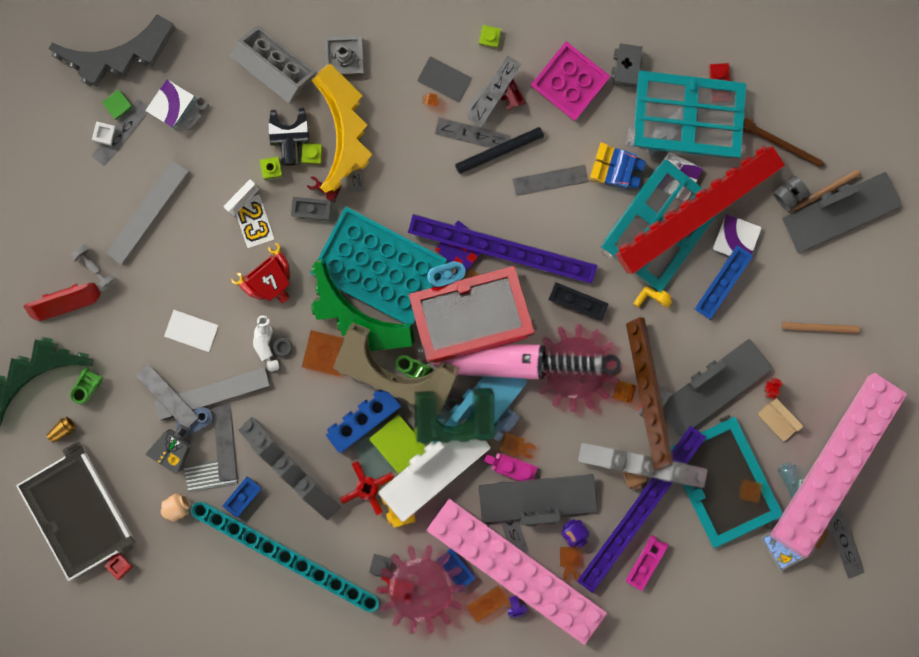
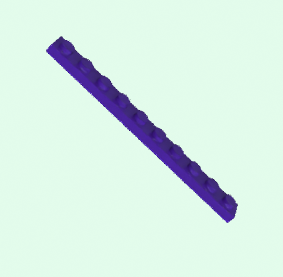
M417 214L412 215L408 229L410 234L591 284L593 283L598 266L594 263Z
M690 425L671 451L673 461L687 464L706 436ZM652 477L577 580L579 584L591 593L594 592L672 485L673 481Z

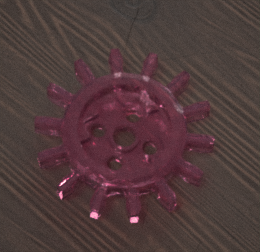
M581 324L576 325L575 337L567 338L565 329L562 326L558 327V335L561 341L557 344H554L550 338L544 337L542 339L544 345L550 348V355L558 353V355L564 356L565 353L568 356V353L572 351L575 353V356L581 354V356L587 357V354H589V357H595L596 354L598 357L600 354L605 357L603 353L610 350L614 345L612 342H608L599 348L594 343L599 336L600 330L598 329L591 333L589 339L582 338L581 333L583 329ZM610 361L607 364V367L616 366L617 363L614 361ZM547 370L545 376L548 384L542 386L538 392L540 395L545 394L553 388L557 392V396L552 402L554 407L560 404L562 397L570 398V412H575L577 399L584 398L586 406L589 410L594 409V402L591 399V395L597 392L602 398L607 400L610 396L607 391L602 389L601 385L604 381L618 383L619 379L606 374L600 376L595 372L592 375L589 372H585L582 375L581 372L574 374L570 371L566 376H561L558 371L551 373L550 370ZM579 377H583L585 379L584 384L578 383Z
M429 544L425 549V556L418 558L415 555L413 545H408L410 560L402 562L400 557L393 553L391 559L398 566L396 571L391 572L388 569L381 568L379 572L383 577L391 579L390 586L376 587V593H389L391 601L384 603L380 610L384 612L392 607L397 609L399 613L393 619L392 625L394 626L400 624L403 617L411 619L409 626L410 634L415 633L418 621H425L428 632L430 634L434 633L432 619L437 616L442 619L443 623L449 625L451 620L444 612L446 607L451 606L456 610L462 609L460 602L451 599L452 592L466 591L465 585L451 584L450 578L462 571L460 566L446 571L443 565L448 561L450 554L445 552L439 561L436 562L430 558L433 549L432 545ZM417 575L418 580L412 581L411 576ZM436 581L437 586L434 588L430 587L429 583ZM422 584L426 587L427 591L424 595H418L415 592L417 585ZM407 593H410L412 595V599H405V595ZM428 599L431 601V604L425 606L423 601Z

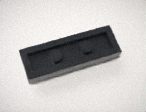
M555 282L548 299L551 302L598 321H602L609 304Z

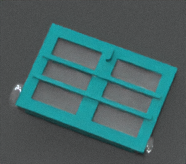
M639 70L634 127H628L626 146L740 159L741 155L745 154L746 148L745 144H742L746 83Z
M671 155L665 157L603 240L604 242L600 247L603 249L601 253L608 259L614 257L618 260L615 254L619 252L618 248L620 246L633 242L637 234L650 230L649 226L651 224L664 220V216L668 212L681 208L679 205L688 199L691 201L696 197L695 193L703 189L680 171L683 165ZM718 214L634 274L661 293Z

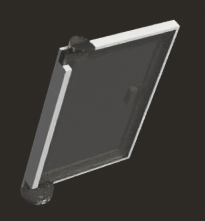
M80 442L66 447L62 451L65 457L16 485L68 581L120 551L123 554L134 548L132 544L136 542Z

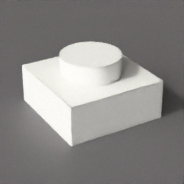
M96 121L92 141L111 146L116 127Z

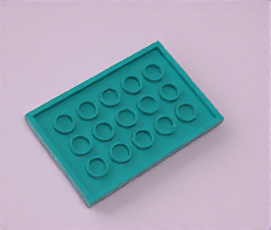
M346 206L318 259L325 258L329 274L337 289L404 324L412 323V325L415 322V316L409 294L433 288V285L427 279L429 270L443 265L447 261L442 256ZM436 273V274L434 275V279H435V280H436V279L438 278V276H439L438 273ZM425 299V300H421V305H422V307H423V305H424L426 299Z

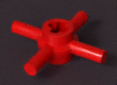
M359 461L352 463L351 465L359 481L356 484V490L340 497L342 504L360 497L364 500H369L376 516L382 514L383 511L376 495L378 494L379 486L394 479L392 472L375 480L372 477L365 476ZM364 483L372 485L371 493L363 492Z

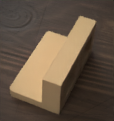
M777 398L772 399L758 413V416L782 441H786L795 431H799L803 427Z

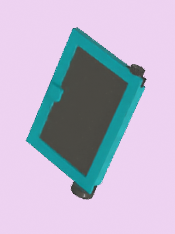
M730 414L720 418L721 423L700 432L706 438L687 463V465L708 469L704 488L682 484L713 548L721 546L765 524L768 529L773 528L783 515L736 417L731 418ZM676 444L670 447L671 451L674 449Z

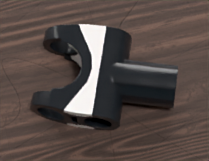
M299 108L297 120L290 126H284L279 122L277 110L270 111V145H281L283 166L299 165L298 144H309V130L304 108Z

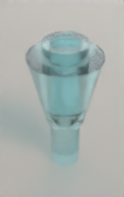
M789 462L781 464V468L777 471L788 487L792 499L797 492L795 486L796 465H792Z

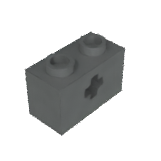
M620 43L618 49L615 48L613 60H617L616 67H612L611 78L614 79L613 84L636 88L642 46ZM624 62H628V69H625L624 65H622Z

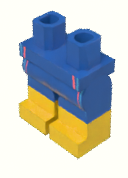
M601 142L590 180L625 190L627 187L638 189L641 178L632 176L631 173L633 169L643 172L646 161L636 157L637 154L620 150Z

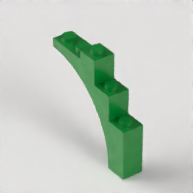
M325 258L317 259L314 262L312 273L314 277L316 276L317 284L315 285V290L319 297L311 304V311L315 315L316 320L338 317L337 328L338 331H341V336L346 335L352 322L370 329L369 347L371 351L413 346L415 337L412 323L396 324L384 322L356 309L335 286L329 274Z

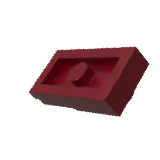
M512 79L504 91L505 95L500 98L501 101L507 99L510 101L509 106L505 107L506 110L526 104L517 84Z

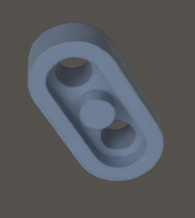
M200 407L193 411L198 417L201 413H204L206 418L203 421L199 418L189 426L188 429L190 431L187 436L196 433L212 422L213 414L211 410ZM177 422V424H176V429H177L178 426L180 425L179 422Z

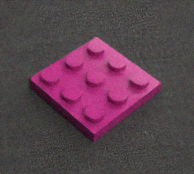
M566 41L530 87L575 122L611 76Z

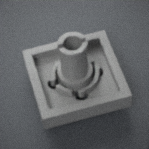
M362 35L324 37L325 66L331 63L341 75L364 74Z

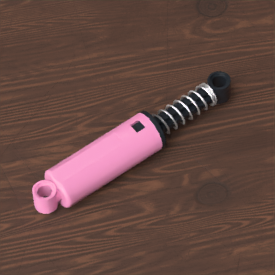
M449 341L447 347L467 341ZM509 343L445 361L459 367L457 375L543 380L547 370H550L551 373L558 371L559 374L562 371H565L567 374L570 371H573L574 374L581 372L582 375L585 372H589L590 375L595 372L600 376L606 374L614 377L619 375L622 370V364L616 355L610 354L603 357V355L599 354L597 357L595 354V357H589V354H587V357H583L581 354L573 356V353L571 356H566L565 353L564 356L558 355V353L550 355V352L546 355L545 345ZM440 346L433 347L434 350L442 348ZM434 360L430 361L435 367H438L441 363H435ZM610 361L617 363L616 368L613 370L607 369V364Z

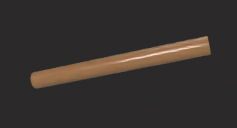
M856 169L799 201L792 211L797 212L819 200L822 195L833 192L860 177V172Z
M782 322V330L858 334L860 331L859 326Z

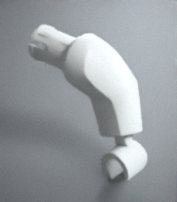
M260 316L257 319L258 326L254 330L253 347L261 361H266L267 369L271 372L279 369L278 361L270 360L273 354L269 343L273 331L269 325V318Z

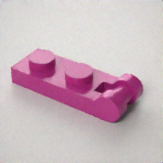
M651 534L625 582L643 591L666 551L668 544L664 541H658L657 537ZM652 546L658 549L656 554L650 551Z

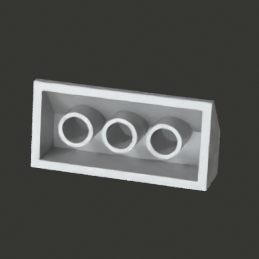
M258 25L237 41L230 54L232 59L288 103L302 92L316 74L313 68Z

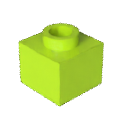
M278 156L260 160L264 181L283 177ZM269 164L274 165V169L271 171L267 170Z

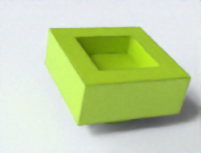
M483 25L479 45L497 48L501 28Z
M303 144L302 163L321 164L322 144Z

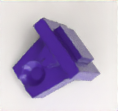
M517 596L509 597L512 608H508L509 619H516L528 614L525 605H519Z

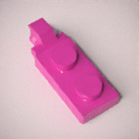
M497 453L496 457L486 454L484 462L492 464L491 469L495 472L519 481L533 480L538 468L504 454Z

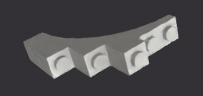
M586 443L581 444L578 462L701 488L705 486L708 471L705 468L674 461L673 465L661 470H654L652 457Z

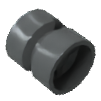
M795 175L785 182L786 186H780L773 192L777 202L787 211L793 209L797 205L798 200L802 201L810 194L806 185Z

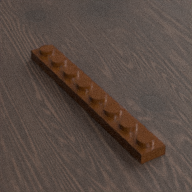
M638 317L626 323L651 457L652 461H654L653 467L654 470H661L673 465V459L645 318Z

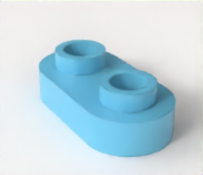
M455 261L433 267L427 274L428 282L433 286L440 287L459 281L465 276V267L463 264ZM453 268H456L455 274L451 272ZM438 273L439 277L435 280L434 275Z

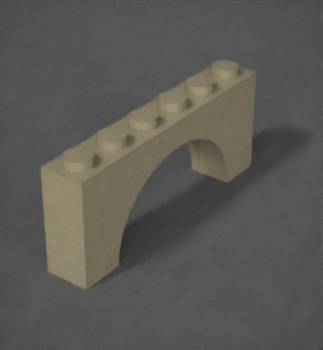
M352 322L333 369L342 375L354 377L359 382L368 383L377 390L389 392L396 398L408 400L412 405L422 406L431 413L440 414L459 367L442 361L433 372L426 376L418 378L397 376L384 369L373 357L369 347L370 329Z

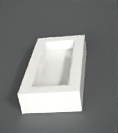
M249 180L223 207L234 216L259 188L254 182Z

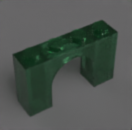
M492 388L472 389V412L465 422L456 426L444 425L436 418V396L434 391L414 392V422L417 443L430 444L437 441L449 443L455 440L468 442L473 439L487 441L494 438V393Z

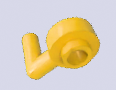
M646 286L633 304L640 308L647 296L652 297L666 308H669L673 301L671 300L672 296L663 290L661 293L656 292Z

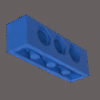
M377 390L373 394L374 398L368 402L366 399L357 406L359 410L354 414L350 411L342 418L344 421L341 424L337 425L335 423L327 429L329 433L326 434V437L339 454L401 407L394 396L384 390ZM376 402H380L383 405V410L380 413H375L372 409L373 404ZM360 414H365L368 417L365 425H360L357 422V417ZM346 425L352 428V434L349 437L342 434V428Z

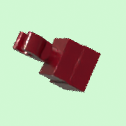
M311 176L310 178L316 181V185L313 187L307 185V188L313 191L320 190L322 194L327 195V200L335 203L342 185L335 191L330 190L325 193L320 188L323 183L319 182L316 177Z

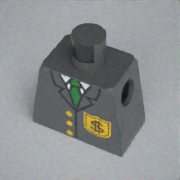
M181 424L176 431L172 429L166 430L145 455L174 474L179 473L184 466L192 445L191 441L185 438L190 430Z

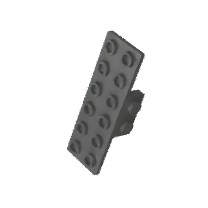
M884 172L851 187L849 184L838 188L839 192L835 194L828 192L822 195V200L783 217L782 220L797 252L808 249L901 207V202L888 174Z
M751 339L746 340L718 362L713 360L706 366L707 370L703 373L699 371L690 377L691 382L668 398L663 408L664 417L679 436H683L690 425L695 427L772 370Z
M593 474L479 485L483 523L520 519L521 525L527 527L536 526L538 523L552 525L560 521V515L597 511Z

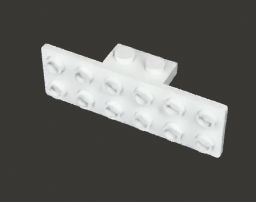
M465 419L436 444L431 442L425 447L424 450L426 452L422 456L417 454L409 461L411 465L383 487L378 494L403 522L487 452L490 446L470 421Z

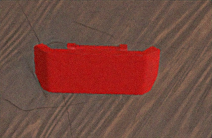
M87 283L81 286L74 284L72 287L51 294H44L42 299L27 303L23 307L32 319L44 321L94 304L100 297L101 292L95 283Z

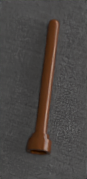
M746 117L744 119V133L748 132L751 134L752 132L817 167L824 166L823 160L759 128L751 118Z

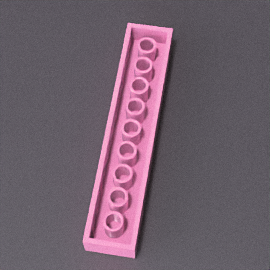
M876 373L868 375L771 532V538L800 557H808L904 401L907 393Z
M450 498L427 528V531L584 645L607 614L605 610Z

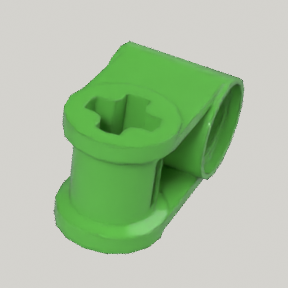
M406 355L400 356L396 360L397 370L409 376V378H418L422 369L424 371L420 377L428 375L433 370V368ZM401 359H407L410 362L408 369L403 370L399 367Z
M85 367L71 390V400L81 405L88 403L101 384L103 376H98L91 372L88 367ZM83 390L85 397L83 400L78 401L76 394L78 391Z

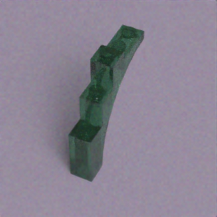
M41 337V340L35 339L30 362L28 357L18 356L17 359L11 358L7 380H5L6 376L0 375V426L13 398L32 379L46 371L62 366L81 365L92 367L94 359L88 358L89 354L77 352V356L71 355L70 350L61 348L56 352L58 344L52 343L53 339Z

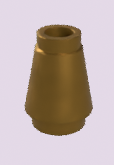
M69 417L61 418L46 436L50 442L54 443L73 434L76 425Z

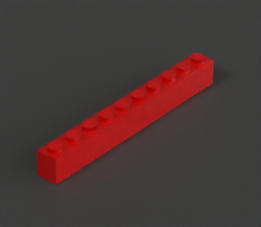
M773 146L760 147L755 151L756 154L753 157H746L740 162V166L726 171V176L722 179L717 178L713 180L709 188L706 190L705 188L695 193L696 197L691 201L688 199L679 205L681 208L668 212L664 216L665 219L661 222L656 221L649 226L650 230L637 234L634 237V241L630 244L625 243L618 248L619 252L615 256L626 273L634 274L785 165Z

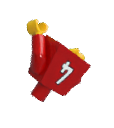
M275 243L278 247L276 251H272L268 247L271 254L270 257L245 277L240 273H236L240 276L238 282L234 279H231V281L236 285H240V288L249 297L259 300L267 299L268 301L276 297L281 303H284L290 297L285 291V288L290 285L288 281L290 278V267L287 259L281 252L279 244Z

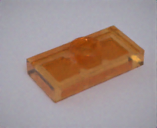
M499 585L466 605L477 623L509 601Z

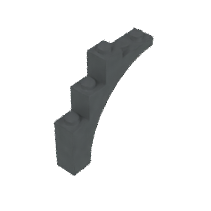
M156 14L150 24L139 35L127 43L109 50L83 52L67 49L53 42L48 49L53 53L52 57L61 62L64 59L69 62L68 66L77 71L79 70L78 75L82 78L81 82L90 87L92 84L98 87L107 70L116 76L120 74L126 76L136 58L139 63L145 66L147 64L154 66L176 27L172 22Z
M251 417L243 424L239 431L249 442L252 449L308 505L327 521L341 508L336 500L278 445L257 420Z

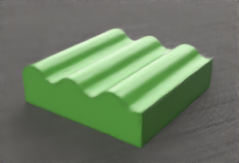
M119 89L102 102L115 120L132 108Z

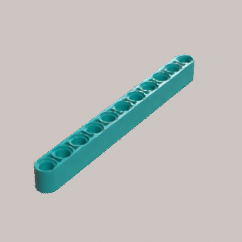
M197 502L192 506L191 513L199 521L366 612H374L378 608L380 603L378 596L207 502ZM199 505H203L206 509L203 516L197 513L196 509ZM216 514L221 515L223 518V522L220 525L215 524L213 521ZM233 523L240 527L238 534H233L230 530ZM249 533L256 535L257 540L255 543H250L247 540ZM266 542L273 544L274 549L272 552L265 551L264 544ZM283 551L290 553V561L285 562L281 559ZM299 561L307 562V570L301 571L298 568ZM316 570L324 572L325 577L323 580L315 578ZM332 580H340L342 587L334 589L331 585ZM352 588L357 589L359 596L353 599L348 595V591ZM373 598L376 601L375 607H367L365 600Z

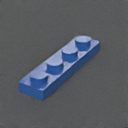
M736 245L694 309L711 320L753 255Z

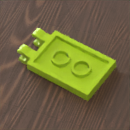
M399 414L369 438V441L398 475L411 465L409 461L417 454L422 456L426 452L424 450L426 446Z

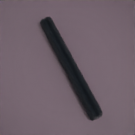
M537 127L455 164V168L459 174L543 138V131L540 127Z

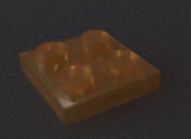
M311 330L302 367L340 376V373L333 369L345 338Z

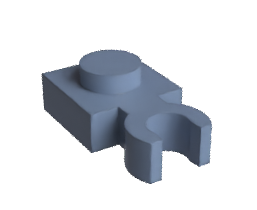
M507 408L497 420V425L488 434L497 441H500L504 432H509L517 424L520 417Z

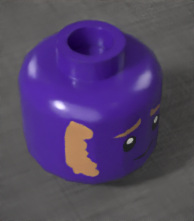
M574 518L562 526L561 535L568 546H577L579 549L588 543L586 539L590 536V533L581 520L576 521Z

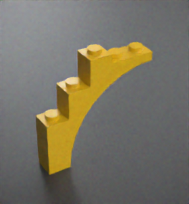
M331 63L323 67L312 79V82L320 90L329 105L336 129L334 162L327 178L320 187L325 193L330 190L335 191L342 184L340 180L343 177L346 178L352 171L364 169L370 162L368 159L372 156V153L358 141L365 132L363 130L367 124L353 111L359 106L360 103L358 101L362 95Z

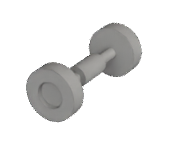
M86 245L80 246L71 254V259L75 262L82 258L86 263V267L94 276L97 275L101 279L97 288L100 291H104L115 281V278L112 274L104 278L99 273V268L84 256L89 250Z

